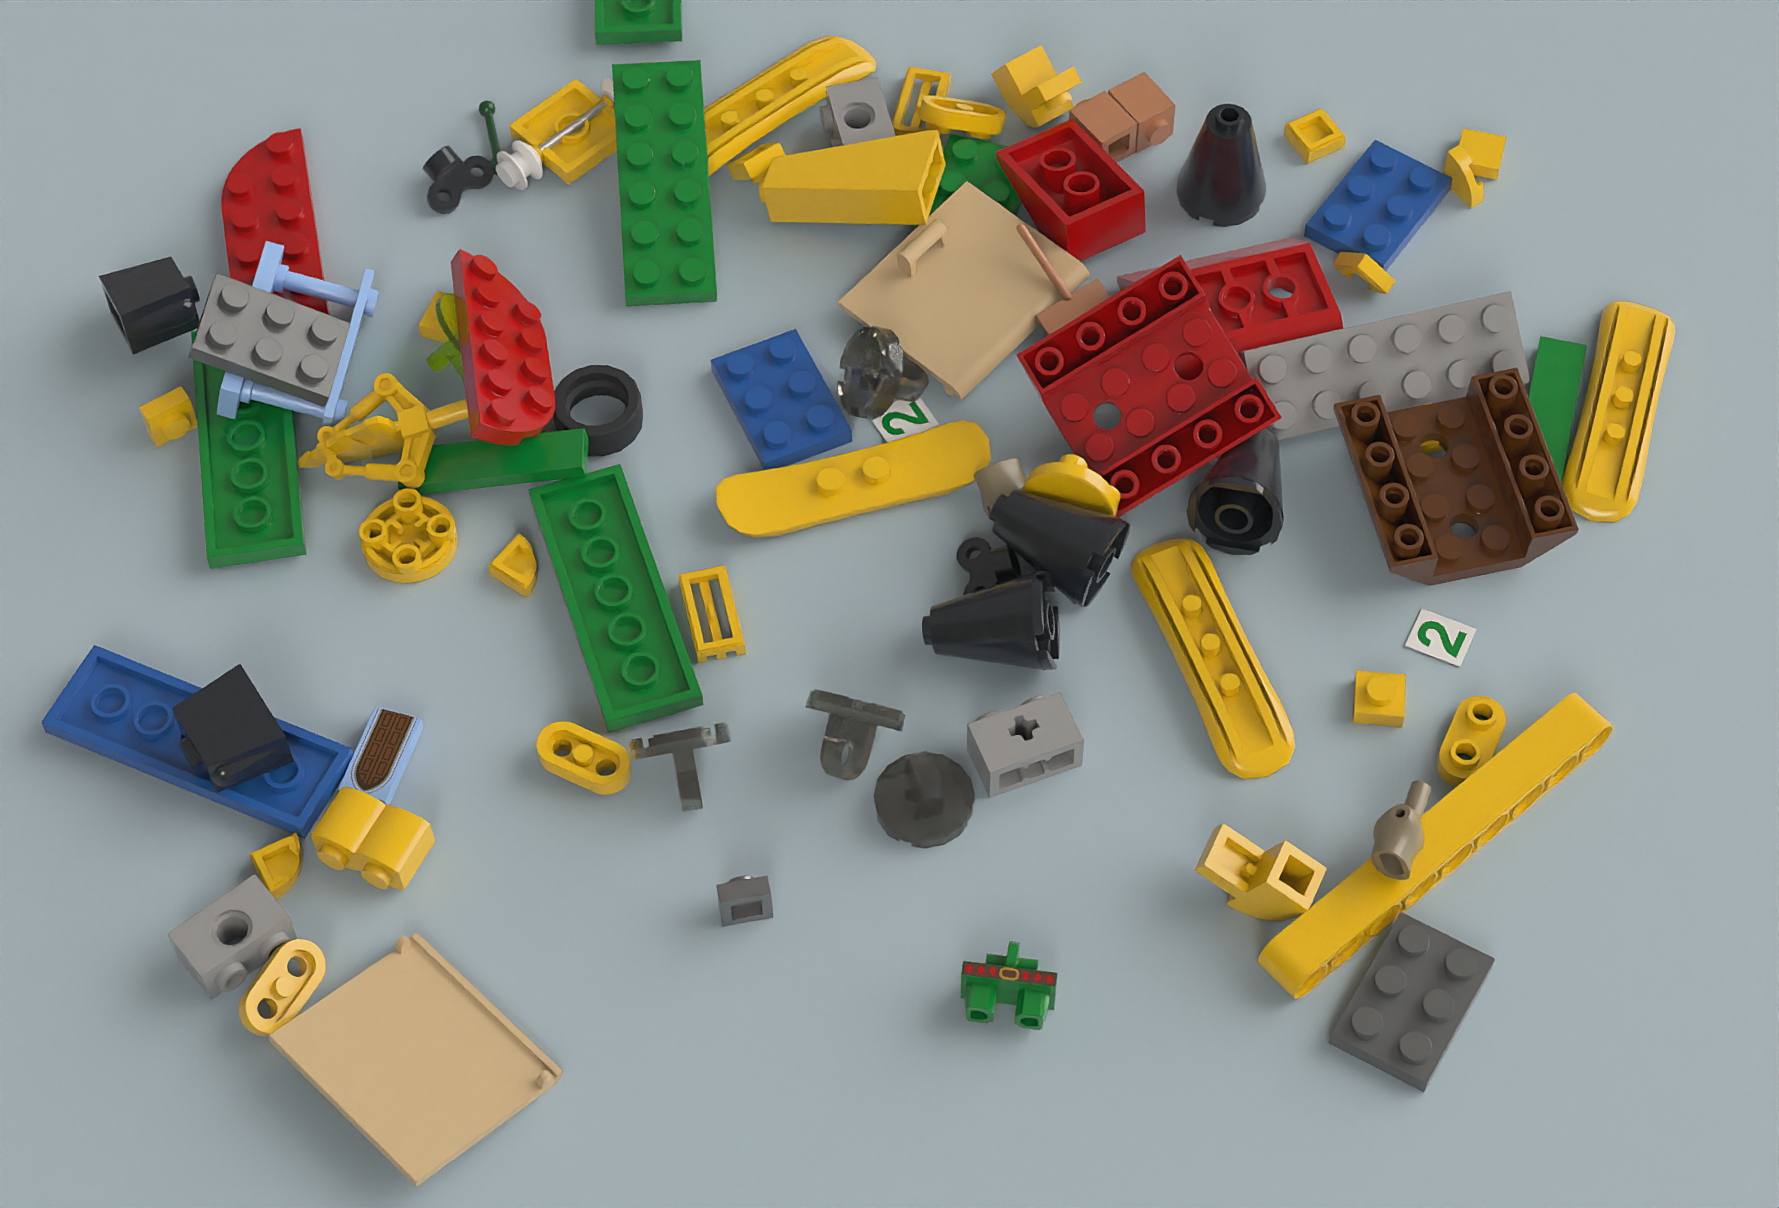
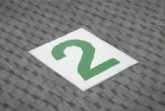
M917 392L868 414L886 442L920 433L939 425Z
M1422 608L1405 646L1460 667L1477 629Z

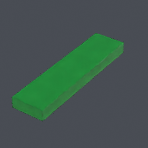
M1540 336L1528 397L1562 484L1587 345Z
M585 428L540 433L535 439L532 436L523 438L518 445H501L482 440L433 445L424 470L425 480L420 487L414 490L423 495L587 477L589 437ZM398 482L399 491L408 488L401 482Z

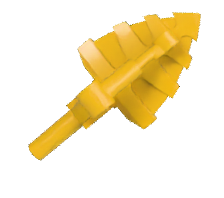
M382 373L374 380V389L349 409L350 414L333 428L330 426L320 428L317 433L319 443L316 445V448L311 452L307 451L297 461L299 468L321 467L320 465H325V472L335 480H341L345 476L361 475L365 476L368 480L397 481L410 489L418 488L425 480L424 470L434 440L438 437L436 428L468 418L466 399L429 410L407 391L402 383L392 374ZM385 401L391 404L398 416V421H392L378 415L363 420ZM356 420H358L359 422H361L362 420L364 421L346 430V428H348ZM403 449L401 461L397 465L367 463L366 466L345 465V462L372 459L373 457L398 453Z

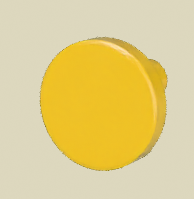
M1073 454L1063 455L1059 462L1046 463L1033 469L1028 474L1021 490L1116 516L1121 498L1116 488L1110 486L1100 475L1088 469L1084 459Z
M407 488L398 491L393 499L375 508L359 527L361 547L368 566L377 575L392 582L415 583L434 577L450 564L458 547L457 528L450 511L443 504L432 498L421 496L414 489Z

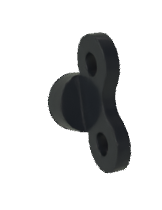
M444 146L435 152L423 166V171L434 181L428 190L427 203L437 213L449 214L455 211L459 206L461 195L464 191L468 189H483L492 182L494 175L493 165L488 159L479 155L468 157L463 162L450 146ZM479 168L482 170L483 175L476 177L471 173V169ZM447 193L450 196V200L443 202L438 198V194Z
M973 537L964 541L957 550L956 559L959 565L970 574V580L964 589L963 595L1022 577L1017 554L1008 545L992 550L990 544L985 539ZM980 551L977 558L969 559L972 552Z

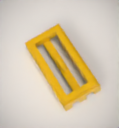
M908 66L892 120L896 136L929 130L921 128L923 120L919 117V111L923 97L930 95L934 82H939L935 96L947 97L951 86V73ZM916 80H924L911 125L905 126L903 124Z
M725 565L678 574L679 587L698 664L707 662V656L716 655L717 660L727 658L726 652L735 651L736 656L746 654L745 643ZM710 580H718L732 638H722L709 585ZM699 583L713 642L704 643L690 584Z

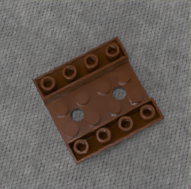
M1518 368L1472 376L1466 397L1386 412L1381 395L1334 404L1333 409L1391 573L1432 586L1520 568L1578 533L1579 528ZM1431 440L1438 441L1446 454L1441 457H1430L1422 451L1421 444ZM1456 523L1466 524L1474 530L1475 535L1467 539L1459 538L1452 533L1450 526Z

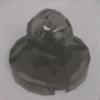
M864 326L858 329L847 342L840 358L839 368L845 369L844 381L838 380L837 391L842 407L851 416L874 420L883 416L895 399L912 402L919 400L929 383L928 376L922 368L914 362L903 358L900 340L891 329L872 326L871 328Z
M818 689L810 691L805 708L829 714L821 746V766L826 774L843 780H854L865 770L877 727L903 732L906 715L901 710L875 703H867ZM848 744V756L842 764V752Z
M726 722L714 724L716 734L712 735L710 728H704V726L653 735V738L648 739L649 746L647 747L643 746L642 738L631 739V742H629L631 758L635 760L671 753L682 811L703 809L693 749L731 742L729 725Z
M927 751L907 754L888 764L877 779L873 795L877 821L888 836L898 842L900 838L905 842H910L912 847L924 849L945 845L960 836L967 827V822L973 814L975 805L972 781L962 766L944 755Z

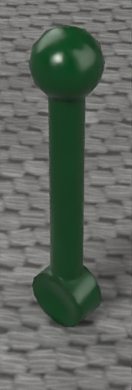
M485 100L479 104L478 111L485 118L493 156L490 162L494 168V175L498 176L496 165L498 164L497 153L500 152V146L493 118L496 107L493 102Z

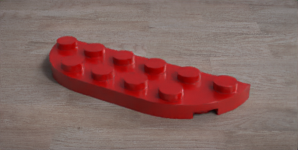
M301 128L285 132H276L270 135L268 139L254 146L238 160L228 174L223 186L221 211L230 278L252 286L265 243L268 241L284 246L281 264L289 266L290 272L325 281ZM286 289L282 293L276 291L273 293L279 297L330 315L327 300Z
M459 249L450 263L470 436L495 444L518 445L523 438L532 436L535 439L550 421L555 411V394L547 339L540 321L541 312L534 304L527 301L509 280L498 272V268L492 260L483 255L473 256Z

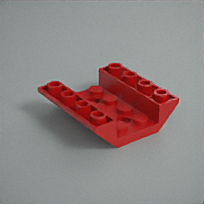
M1290 237L1185 261L1206 294L1205 302L1238 356L1239 352L1344 329L1341 312L1310 242ZM1159 267L1117 276V284L1120 291ZM1275 288H1282L1292 295L1281 299L1272 296L1269 291ZM1182 355L1176 360L1174 365L1177 375L1184 380H1193L1202 372L1200 360L1193 355Z
M1182 255L1177 256L1016 355L1040 400L1073 454L1084 459L1088 469L1100 475L1120 493L1121 498L1117 507V517L1124 515L1282 419L1257 377L1254 379L1251 377L1205 302L1206 294ZM1182 355L1197 357L1202 364L1201 374L1193 380L1180 378L1174 367L1176 360ZM1102 404H1112L1120 411L1121 421L1113 429H1101L1093 420L1096 408Z

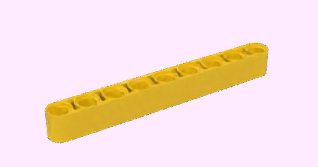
M1571 693L1422 815L1421 823L1424 832V845L1412 863L1409 879L1398 880L1387 877L1375 868L1371 858L1368 859L1311 906L1307 912L1303 913L1277 934L1260 953L1257 960L1258 964L1294 999L1305 996L1394 922L1400 912L1404 913L1591 757L1607 741L1614 726L1578 694Z

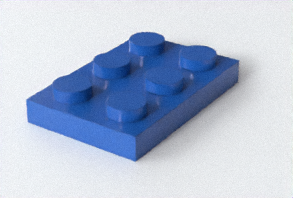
M1374 140L1305 226L1304 236L1338 254L1340 252L1365 253L1382 269L1387 271L1450 191L1453 178Z
M796 329L711 359L712 373L764 470L789 466L852 442V430Z

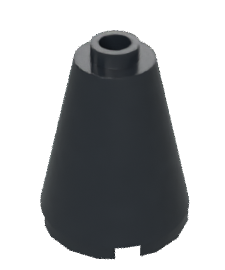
M1221 104L1208 112L1177 179L1176 193L1180 206L1190 217L1198 221L1200 217L1214 220L1213 226L1227 227L1240 225L1258 213L1266 195V182L1251 116L1244 108L1235 104Z
M1266 429L1219 456L1190 495L1186 510L1188 524L1194 533L1197 528L1207 537L1205 544L1211 548L1231 555H1252L1258 553L1261 546L1269 542L1272 545L1278 539L1284 521L1280 448L1277 438Z
M1016 489L1009 496L1001 494L989 515V519L994 522L992 532L1037 572L1047 571L1050 573L1054 587L1074 604H1078L1081 607L1089 606L1111 574L1107 570L1114 557L1119 559L1130 530V524L1120 517Z
M1047 571L1034 572L932 605L930 616H923L922 634L925 645H932L937 655L1039 670L1056 669L1057 665L1053 659H1059L1060 624L1058 606H1052L1050 600L1047 601L1046 592H1055L1050 573Z

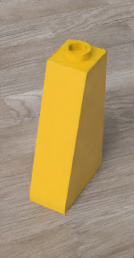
M927 130L775 157L771 161L766 176H762L760 179V201L766 203L771 222L926 225L946 165L938 130Z

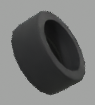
M609 365L585 366L572 371L561 379L554 390L555 411L553 417L556 430L585 428L589 437L588 456H606L622 451L635 441L642 429L643 408L641 394L635 380L623 370ZM595 395L610 396L619 399L625 404V410L621 416L613 422L603 425L579 423L571 417L570 412L580 401Z

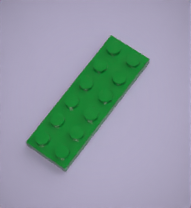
M701 60L612 64L626 306L717 302Z
M191 331L192 343H193V340H194L196 331ZM193 359L206 555L210 569L307 555L300 474L297 463L298 452L294 411L250 399L249 404L240 402L235 419L217 415L220 388L226 371Z
M621 464L589 472L587 477L563 479L528 489L530 501L608 733L704 705L701 689Z

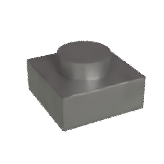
M767 875L761 877L738 876L727 883L716 885L723 927L773 918L772 897Z

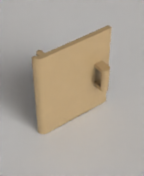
M966 181L928 217L926 225H919L838 301V307L942 383L947 395L952 397L955 394L956 397L963 400L1040 325L1035 315L1063 299L1018 233L1017 225H1025L1071 294L1090 277V273L1082 262Z
M417 932L410 939L405 935L400 937L396 942V949L269 1035V1042L415 1187L419 1186L551 1089L563 1074L561 1068Z

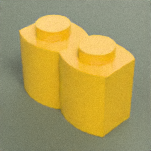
M350 787L341 788L311 833L317 856L324 864L340 871L345 867L361 871V876L368 883L379 889H387L390 886L405 890L435 843L431 825L426 820L402 808L385 805L371 795Z

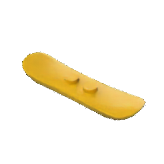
M823 36L803 44L742 85L705 106L704 115L709 176L751 144L797 114L826 98V87L855 82L874 72L877 64L875 59L852 40L840 36Z
M1625 300L1613 301L1602 311L1588 389L1562 479V486L1571 510L1591 522L1616 523L1628 516L1638 502L1656 407L1675 335V325L1665 313Z
M965 420L949 422L894 441L841 455L763 471L736 474L724 478L716 486V504L726 523L739 534L754 538L781 536L863 513L947 495L969 486L975 482L974 474L988 466L991 460L989 438L977 423Z
M1173 538L1140 550L1131 562V576L1178 663L1219 761L1228 772L1243 780L1271 776L1290 762L1295 749L1294 732L1277 694L1263 671L1237 619L1212 561L1203 547L1189 538Z

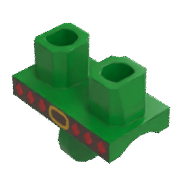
M1009 941L1007 956L987 953L986 963L963 961L961 998L965 999L966 1019L979 1023L993 1022L996 1003L1016 1005L1014 1024L1021 1028L1041 1030L1048 1010H1054L1058 973L1038 970L1039 960L1020 958V942Z

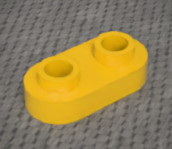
M929 95L923 97L919 117L926 122L925 127L929 130H938L942 134H949L951 129L962 130L972 137L988 140L991 139L992 135L1002 133L1006 113L986 103Z
M1473 696L1465 699L1458 706L1437 759V771L1447 784L1457 787L1495 755L1506 725L1505 711L1498 702L1485 696ZM1474 715H1483L1487 717L1488 720H1478L1474 717ZM1464 753L1471 756L1472 759L1462 760L1457 754Z
M567 721L552 723L546 726L538 735L536 742L538 757L541 765L547 771L601 795L619 792L630 781L632 774L630 757L626 749L620 744ZM563 749L571 751L567 756L560 757L556 755L558 751ZM605 769H611L615 771L613 774L608 776L599 775V773Z
M296 939L284 943L275 949L240 999L239 1016L246 1029L256 1035L269 1036L298 1015L325 974L326 962L319 947L311 941ZM290 959L297 961L300 966V972L297 977L292 976L288 972L287 964ZM261 1000L267 1002L270 1006L271 1011L267 1019L262 1018L257 1010L258 1003Z

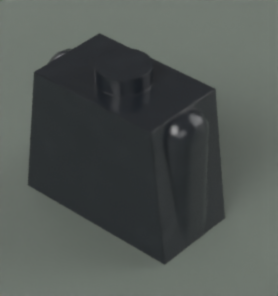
M172 257L99 276L110 313L133 355L198 328L200 319L195 303L200 302L198 290L192 276L183 277Z
M238 664L172 708L181 734L184 739L178 742L182 753L192 769L201 765L216 792L294 762L284 732L241 664Z

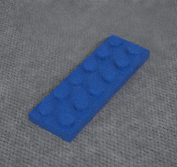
M96 645L92 647L41 722L45 732L292 834L297 833V836L304 839L343 779L354 755L352 748L275 718L287 738L294 762L216 792L201 765L192 769L182 753L178 742L184 739L181 734L172 710L174 706L202 688Z

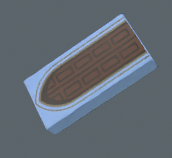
M375 706L338 791L342 787H350L371 795L385 805H390L424 728L422 718Z

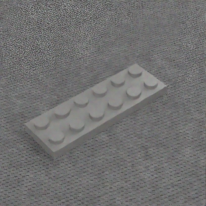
M1511 291L1239 352L1240 359L1253 379L1255 377L1258 378L1282 417L1279 421L1265 428L1277 440L1339 427L1333 409L1335 403L1381 395L1386 412L1428 403L1466 397L1472 376L1518 368L1523 384L1530 383Z

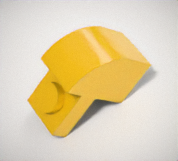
M1042 45L1004 64L991 73L1007 105L1027 126L1037 128L1074 108L1070 100L1072 97L1069 90L1082 83L1074 66L1057 75Z
M1223 823L1213 829L1194 871L1229 893L1226 904L1232 908L1263 920L1286 921L1309 910L1327 868L1286 840L1264 851Z

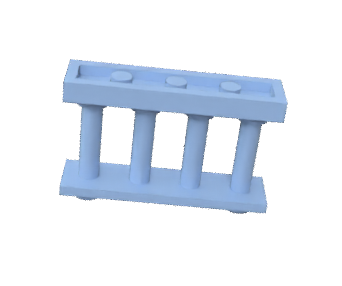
M266 241L252 285L253 287L271 294L274 291L282 293L286 289L354 308L330 397L324 407L226 371L220 388L216 414L235 419L240 402L249 404L251 399L323 418L321 428L324 426H335L345 417L348 401L342 400L340 397L364 315L373 317L379 295L378 290L371 289L375 271L365 269L360 290L290 272L289 266L281 264L284 246Z

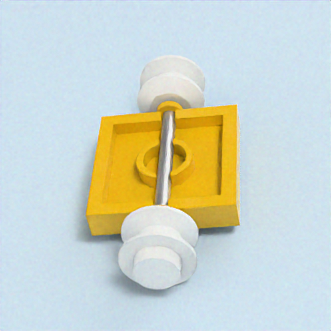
M575 78L509 125L510 134L515 140L512 143L513 154L509 155L504 151L497 153L498 164L496 165V171L503 183L508 187L515 186L519 190H525L528 186L527 176H531L534 179H540L543 176V163L570 185L616 152L613 80L610 78L601 80L602 96L599 98Z

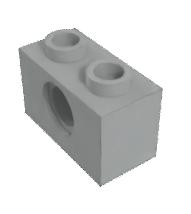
M878 77L826 87V105L820 106V117L824 132H832L834 138L829 140L830 148L896 136Z
M255 874L167 933L178 959L211 1000L223 992H230L239 987L245 981L247 975L267 962L277 947L298 939L290 916ZM246 936L238 944L226 945L234 937Z

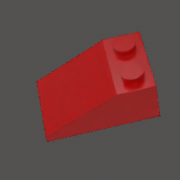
M1073 119L996 152L998 163L1039 233L1080 262L1146 232L1145 191Z

